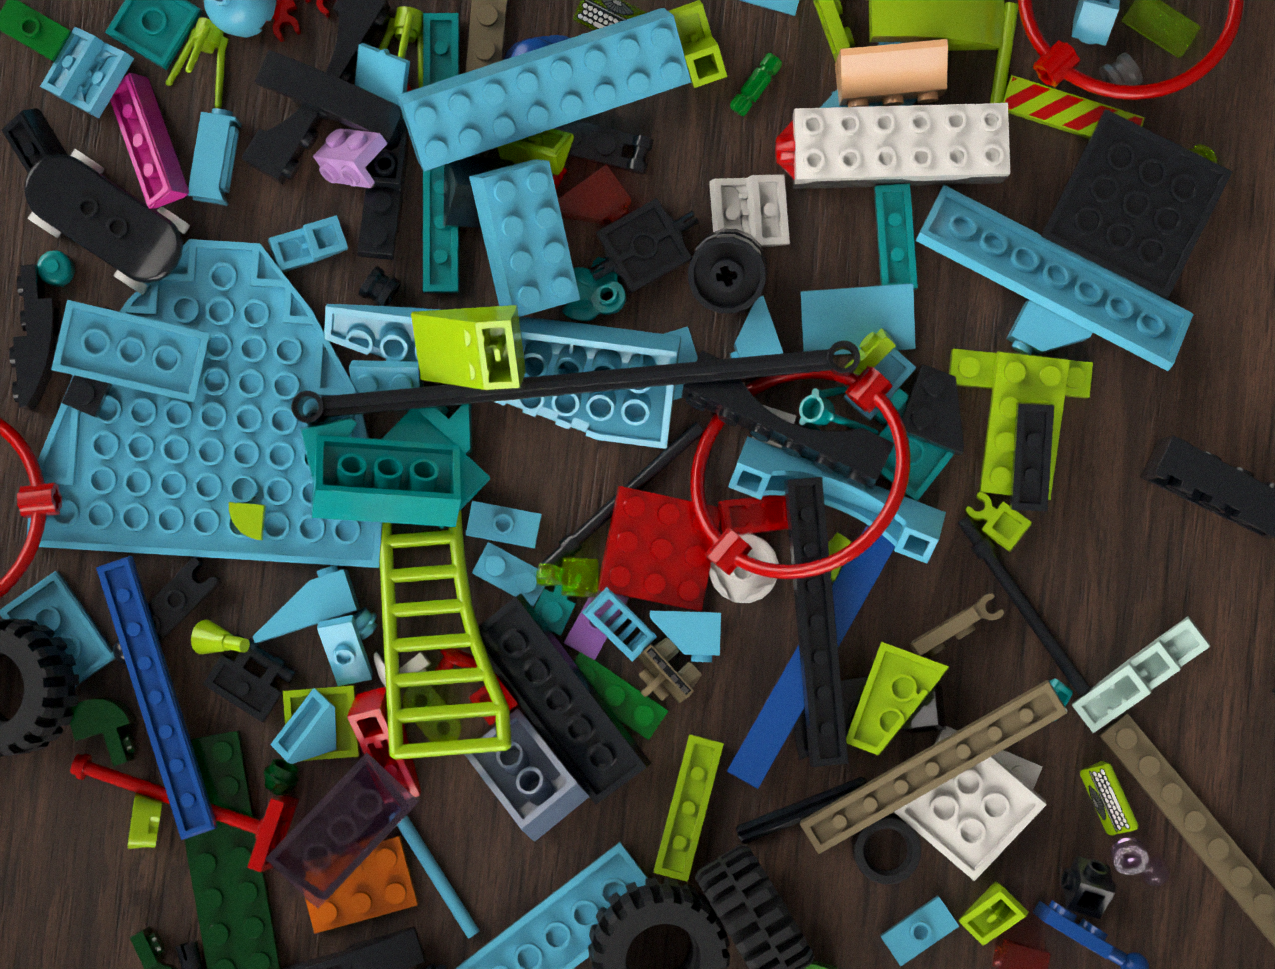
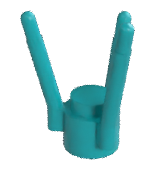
M846 387L825 390L814 388L812 395L806 396L800 403L799 413L801 418L799 423L808 427V429L821 431L816 425L824 426L832 421L851 429L864 428L878 435L876 429L835 414L833 403L826 399V397L845 394Z

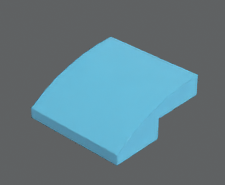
M74 27L40 87L73 106L100 118L134 58L126 52L103 42L98 37Z

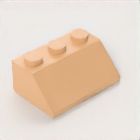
M947 39L840 49L835 63L839 106L869 107V103L882 102L883 106H899L904 104L906 99L916 98L918 103L938 101V97L943 96L947 90Z

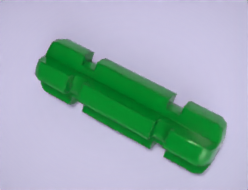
M766 54L760 62L761 67H757L741 88V94H737L731 101L730 108L738 115L745 116L752 107V101L756 102L771 82V76H775L782 67V61L774 54Z

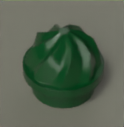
M273 759L270 766L265 767L264 786L272 794H288L299 781L297 777L298 767L283 759Z

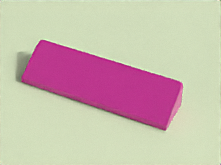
M129 72L120 82L110 101L149 209H156L184 198L189 194V190L149 79L145 76Z

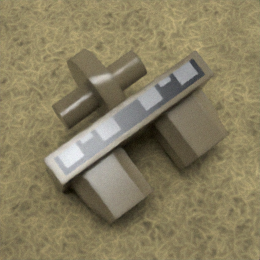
M669 638L663 639L654 646L650 644L637 657L646 667L639 674V677L647 684L640 693L646 697L653 691L661 701L670 693L678 703H681L694 692L692 688L702 674L690 662L685 664L678 672L673 669L668 661L679 650Z

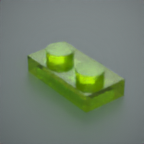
M1134 0L1121 20L1179 59L1183 56L1201 26L1161 0Z

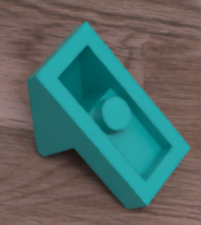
M471 404L461 405L449 419L445 415L450 410L445 406L417 409L455 445H460V449L467 456L472 452Z

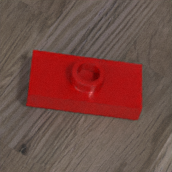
M766 495L761 500L749 497L718 502L722 533L727 527L737 535L788 529L785 496Z

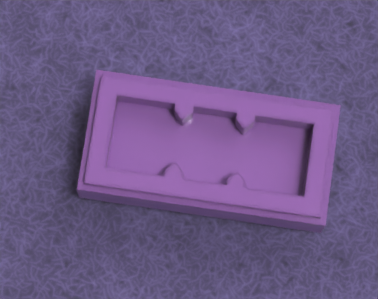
M598 582L582 611L602 592L597 590ZM615 594L624 604H626V602L629 599L628 597ZM608 599L594 615L600 618L614 603ZM618 609L604 624L609 627L622 611ZM581 611L564 644L595 660L607 636Z

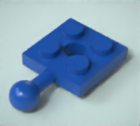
M1039 900L1032 912L1048 925L1103 958L1119 965L1120 969H1149V963L1145 956L1137 952L1126 954L1105 941L1108 936L1107 933L1085 919H1082L1080 924L1074 922L1077 915L1053 900L1049 906Z

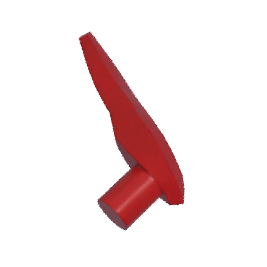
M457 648L440 649L443 658L436 666L435 671L449 670L454 665L461 668H475L477 664L474 656Z

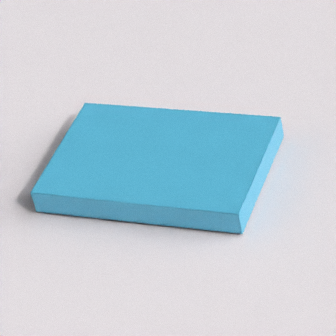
M54 571L0 609L2 619H29L37 621L38 625H46L54 631L53 638L61 637L68 647L65 649L66 654H72L76 665L72 666L74 674H79V684L116 659L113 655V648L59 571Z

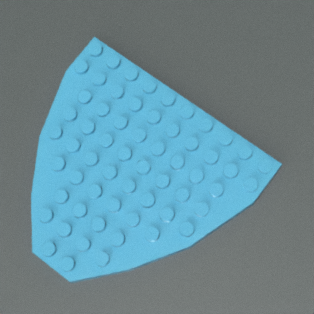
M189 239L183 245L182 257L171 274L160 281L144 283L147 285L145 294L142 295L136 291L119 312L210 333L195 400L190 402L112 384L97 418L61 403L38 458V463L42 470L45 484L56 483L59 485V491L62 495V508L59 515L46 516L45 528L39 547L380 568L382 522L312 518L313 479L300 430L302 427L311 425L295 418L291 409L292 401L302 391H313L322 396L357 393L332 344L324 339V330L315 313L260 243ZM309 399L304 403L303 413L307 418L313 417L317 413L319 408L317 400ZM363 414L327 417L324 421L329 422L350 417L357 424L349 437L370 439ZM229 502L266 505L263 541L247 537L236 528L230 517ZM28 518L27 535L30 528L31 518Z

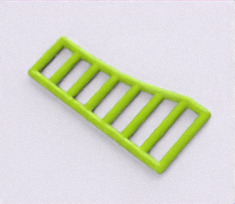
M461 510L458 513L456 527H448V530L392 535V523L382 522L379 564L388 738L391 758L409 759L509 750L512 745L510 711L483 644L472 605L466 568ZM450 544L452 561L450 565L394 569L393 549ZM454 578L457 599L396 603L395 583ZM460 613L465 633L398 638L397 618ZM470 647L477 664L475 668L400 673L399 652ZM483 681L492 701L401 709L400 688ZM487 716L496 717L497 737L403 744L402 723Z

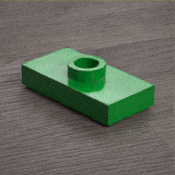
M7 0L0 11V31L53 62H55L72 33L69 29L18 0Z

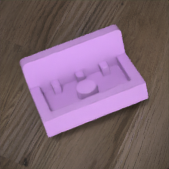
M339 128L327 136L326 143L313 157L320 166L319 171L327 181L371 188L375 181L365 167L387 145V142L380 133Z

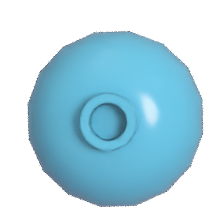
M204 0L205 11L216 27L227 34L244 38L259 34L262 31L260 28L266 20L271 21L276 6V0Z

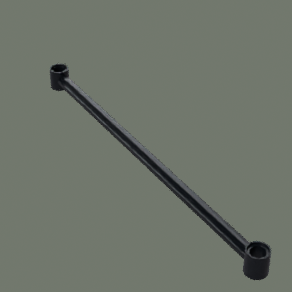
M838 341L830 349L524 377L520 388L482 390L449 384L322 396L313 391H302L294 397L291 409L293 415L299 421L309 425L323 423L327 417L787 374L831 371L838 376H848L857 369L860 362V352L852 342ZM841 349L850 351L854 358L853 364L847 368L838 367L833 361V355L836 351ZM309 399H316L319 406L318 411L313 417L307 418L303 413V405Z

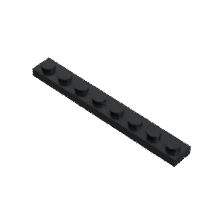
M822 477L785 480L784 488L791 564H803L828 557L829 548ZM831 571L817 576L793 579L810 767L848 764Z

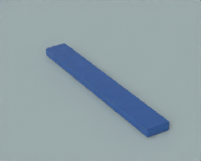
M866 525L862 534L868 529L869 526ZM883 535L861 555L845 564L832 585L838 647L895 548ZM799 645L727 770L728 773L757 790L805 707Z
M133 556L96 567L181 840L217 829L216 819Z

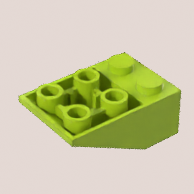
M517 305L411 312L421 380L482 390L520 388L526 368Z

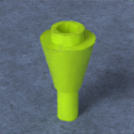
M206 619L196 624L191 635L192 648L198 654L229 650L245 653L250 647L248 639L233 636L225 629Z

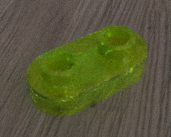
M431 685L409 687L403 696L404 709L419 707L415 702L418 694L427 696L428 704L425 707L448 705ZM460 719L415 722L431 742L457 740L462 731ZM441 721H446L450 724L451 729L448 734L444 735L438 731V724Z

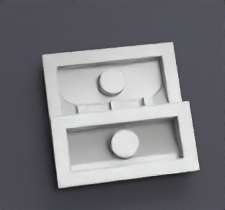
M784 174L751 175L747 178H720L709 181L713 232L720 229H738L751 234L762 247L790 244Z

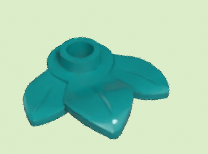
M597 257L591 267L606 259ZM584 267L573 268L580 300L567 303L563 309L564 315L573 320L590 321L600 313L610 315L622 309L626 302V292L622 285L618 283V276L614 271L595 282L589 269ZM613 292V297L610 300H602L605 293Z

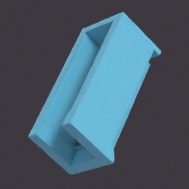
M213 108L212 113L201 112L188 187V196H193L194 201L228 206L225 192L229 193L239 137V130L236 127H241L242 125L236 117H233V112L229 110Z

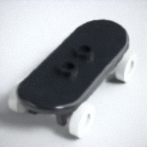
M74 149L70 156L56 154L37 161L29 170L25 179V197L32 210L27 219L56 238L63 233L117 269L113 276L142 295L147 291V285L144 283L160 281L170 275L177 267L183 250L180 232L185 235L190 227L188 223L162 206L158 211L149 209L147 204L103 176L104 168L76 149Z

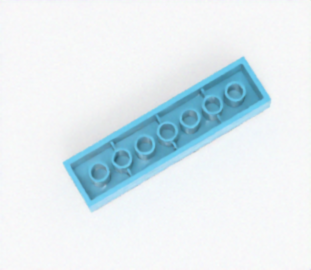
M660 8L399 94L397 98L418 163L423 171H427L691 83L674 16L665 8Z

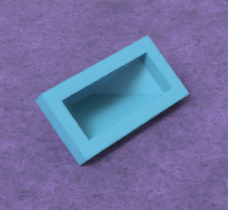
M313 688L270 745L290 764L336 750L335 706L317 689Z

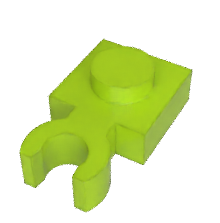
M883 328L877 333H869L859 345V348H861L859 350L860 362L853 373L860 375L867 366L874 368L896 346L893 338ZM854 359L850 361L844 368L851 366L854 362Z
M979 492L976 498L984 503L985 508L977 512L968 506L966 514L973 520H984L986 524L982 528V532L1011 552L1032 522L1016 510H1012L1004 501L996 509L992 506L990 497L983 492Z

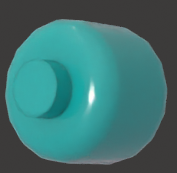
M57 250L47 251L38 260V275L45 283L61 287L70 283L73 279L75 265L72 259L65 253Z

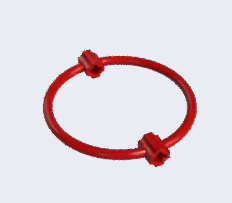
M1018 0L1022 25L1033 48L1040 56L1033 66L1039 79L1046 85H1051L1054 88L1065 79L1088 92L1105 97L1128 100L1150 99L1168 95L1190 86L1206 75L1218 64L1232 45L1241 23L1244 0H1229L1227 20L1219 39L1210 52L1186 72L1158 83L1119 85L1095 79L1075 69L1081 61L1075 49L1067 42L1064 43L1060 40L1051 47L1039 29L1034 16L1032 0Z
M867 366L860 375L852 373L847 376H838L831 371L766 376L755 379L746 385L754 397L773 386L794 380L825 379L850 386L845 391V394L865 412L870 413L877 406L892 432L896 451V468L891 491L885 505L873 523L855 541L840 551L816 561L791 565L763 562L748 556L752 547L733 530L727 527L721 534L717 529L707 507L704 483L705 470L711 448L725 423L718 419V414L712 417L695 451L691 469L690 489L694 513L699 526L712 544L704 555L724 573L730 575L738 566L748 572L775 579H800L817 576L837 569L861 555L890 525L899 510L908 485L910 447L901 416L886 396L893 386L875 368Z
M0 418V435L17 452L29 477L30 485L20 486L17 493V506L21 516L31 518V523L19 556L8 572L0 579V599L18 583L33 561L41 543L46 516L59 515L62 508V495L59 491V485L56 483L45 484L42 470L31 447L22 435L2 418Z

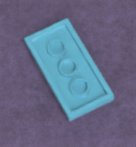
M67 300L51 370L194 402L210 333Z

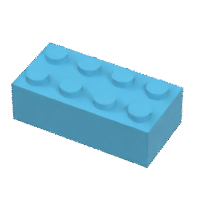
M534 159L469 176L499 306L517 305L518 315L521 317L580 300L550 162Z

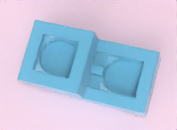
M337 215L305 224L301 229L268 239L274 261L282 272H287L348 250Z

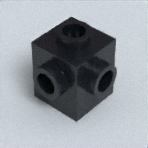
M1077 856L1071 868H1066L1061 877V888L1064 889L1066 908L1101 919L1108 904L1112 901L1116 890L1110 866L1096 859L1090 860Z

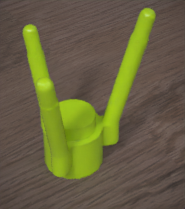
M402 6L397 8L395 18L389 19L387 31L378 49H387L395 33V37L400 40L398 57L404 59L408 42H415L417 38L419 88L423 87V12L412 7Z
M198 18L196 27L192 28L189 39L166 80V85L171 86L190 52L191 55L185 68L187 73L192 72L201 51L212 54L216 48L218 51L215 108L220 109L223 96L225 50L229 39L223 37L224 32L216 27L210 19Z

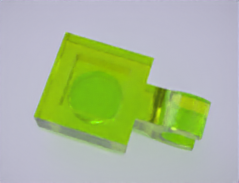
M563 558L561 567L553 564H539L536 571V585L561 586V596L596 597L598 594V559Z

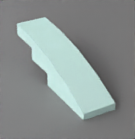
M1188 616L1103 678L1088 692L1074 701L1072 706L1094 733L1148 696L1152 689L1180 671L1184 664L1208 649L1210 643Z

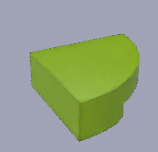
M229 502L230 517L236 528L247 537L263 541L266 505Z

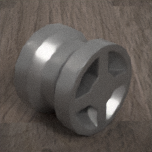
M1127 53L1119 55L1116 62L1112 65L1105 64L1099 69L1102 80L1108 83L1139 85L1143 82L1139 67Z

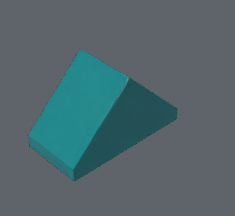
M346 417L300 428L312 479L314 475L316 436L349 437L357 424L355 420Z

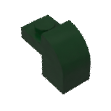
M101 697L79 702L77 706L70 708L69 712L74 714L70 726L75 741L103 733L113 766L134 760L133 752H136V744L131 732H126L124 726L137 722L127 705L113 698Z

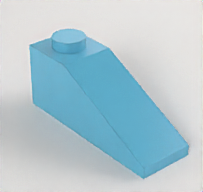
M337 565L316 571L318 578L309 580L253 635L254 643H261L316 625L320 621L334 619L361 610L348 570H338Z

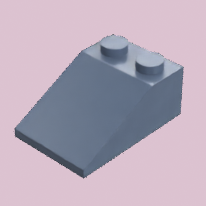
M517 708L510 714L512 745L509 750L464 755L521 830L535 842L589 798V795ZM496 726L481 738L497 737Z

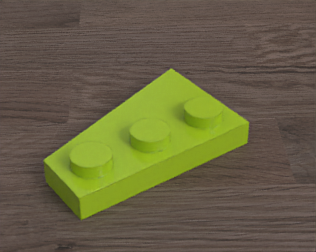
M881 642L846 737L847 744L880 755L950 667Z

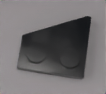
M922 364L901 417L907 435L960 456L964 451L956 377Z

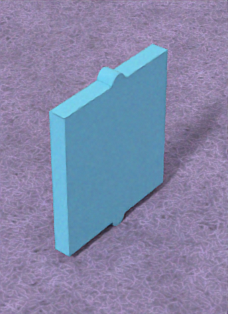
M361 43L358 47L355 86L400 106L397 95L407 92L410 61L390 54L388 49L380 50Z

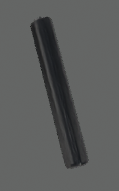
M864 777L856 778L740 824L736 827L740 842L747 844L800 823L804 818L866 784L867 780Z

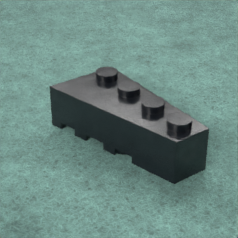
M1174 435L1157 441L1140 476L1141 479L1266 539L1275 538L1274 483L1266 482L1264 484L1253 478V473L1237 466L1232 467L1223 462L1220 457L1207 451H1202Z

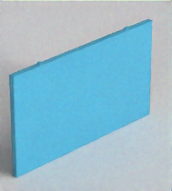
M913 283L800 291L803 351L830 349L838 341L852 342L860 350L859 345L869 333H877L881 328L893 338L896 350L916 349ZM841 349L836 351L834 355L852 353L848 350Z

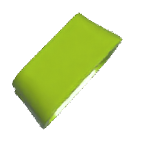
M135 793L127 849L155 848L162 801Z

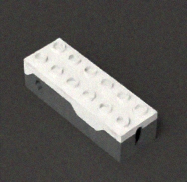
M1008 103L794 109L791 122L775 139L776 163L793 178V189L875 187L879 185L909 183L910 186L1003 183L1010 175Z

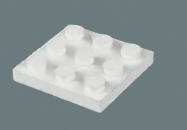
M991 756L894 811V813L975 881L1047 804L1045 799L995 756Z

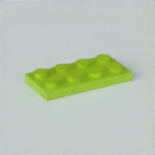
M997 351L979 485L980 492L1011 495L1016 403L1054 404L1048 500H1051L1070 364L1069 359Z

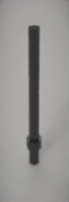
M695 421L624 487L642 490L703 434V428ZM616 494L573 534L568 532L559 541L560 545L540 563L549 574L569 555L574 557L582 549L581 544L612 517Z
M969 515L962 518L957 523L973 546L970 548L976 557L984 560L1077 694L1081 696L1091 689L999 559L994 551L996 547L988 536H983Z

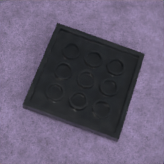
M1105 109L1041 233V237L1128 279L1158 296L1168 299L1233 171Z

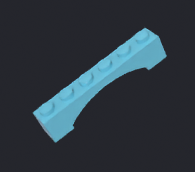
M748 436L728 486L731 489L761 500L763 495L785 496V480L822 477L824 505L845 512L869 526L879 515L890 493L889 490L874 485L873 489L865 487V489L857 488L849 484L845 476L835 471L833 473L824 472L818 469L811 460L803 457H793L780 448ZM904 496L899 510L882 535L895 546V552L927 564L939 541L946 512Z

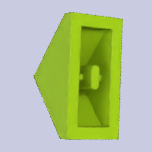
M995 881L958 921L984 946L1025 918L1029 912L1002 885Z

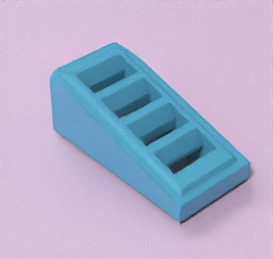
M608 587L582 611L632 662L657 637ZM610 599L614 604L600 618L595 616L594 614ZM620 609L623 613L607 627L604 623ZM629 618L632 622L616 636L614 632ZM638 627L641 631L625 645L623 641Z

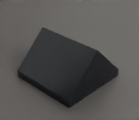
M466 157L445 164L443 226L481 228L469 176L515 165L514 162L505 159Z

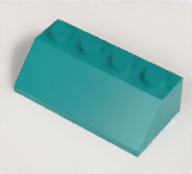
M325 435L316 436L312 518L456 527L461 503L460 445Z

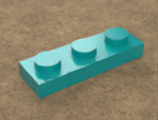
M910 183L875 186L874 199L881 285L913 283V290H916L918 284Z

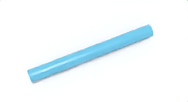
M403 811L392 818L467 938L469 939L480 931L406 812Z

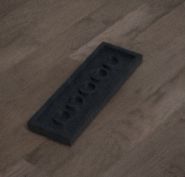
M522 593L478 626L495 674L595 805L651 764L644 752Z

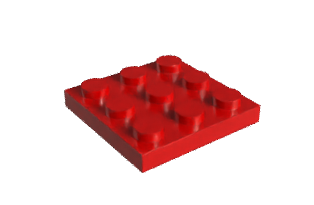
M618 486L597 590L603 591L608 587L614 594L702 611L712 562L704 554L712 544L699 526L692 501ZM707 505L711 518L718 529L720 523L719 507Z

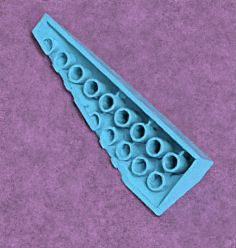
M327 304L325 306L324 339L366 355L371 353L385 358L386 361L418 362L411 312L441 309ZM519 317L526 368L524 377L674 364L679 361L681 336L549 319ZM675 385L496 401V403L501 405L507 403L523 409V413L533 417L539 415L555 421V425L569 429L572 427L586 433L585 436L596 440L666 449Z

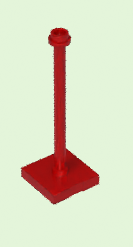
M77 754L72 762L70 773L76 775V779L84 780L86 776H90L170 804L165 787L92 762V755ZM287 794L271 798L265 816L261 820L210 803L216 821L255 834L257 840L247 868L263 872L277 866L299 802L298 798Z

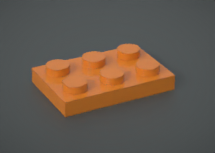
M400 835L296 865L314 934L418 906L419 904Z

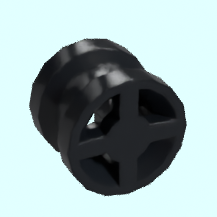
M376 266L361 286L359 295L364 299L370 298L374 300L376 306H388L398 292L402 282L396 277L389 278L385 275L382 268Z

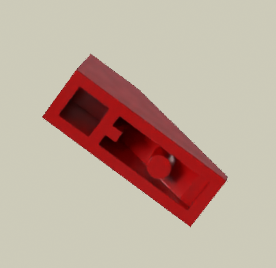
M386 687L356 694L347 718L387 803L420 796L421 789L413 758L393 759L389 754ZM402 723L403 744H409L405 726Z

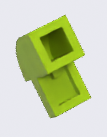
M698 0L669 10L675 19L693 87L696 88L727 77L718 43L712 37L703 3Z

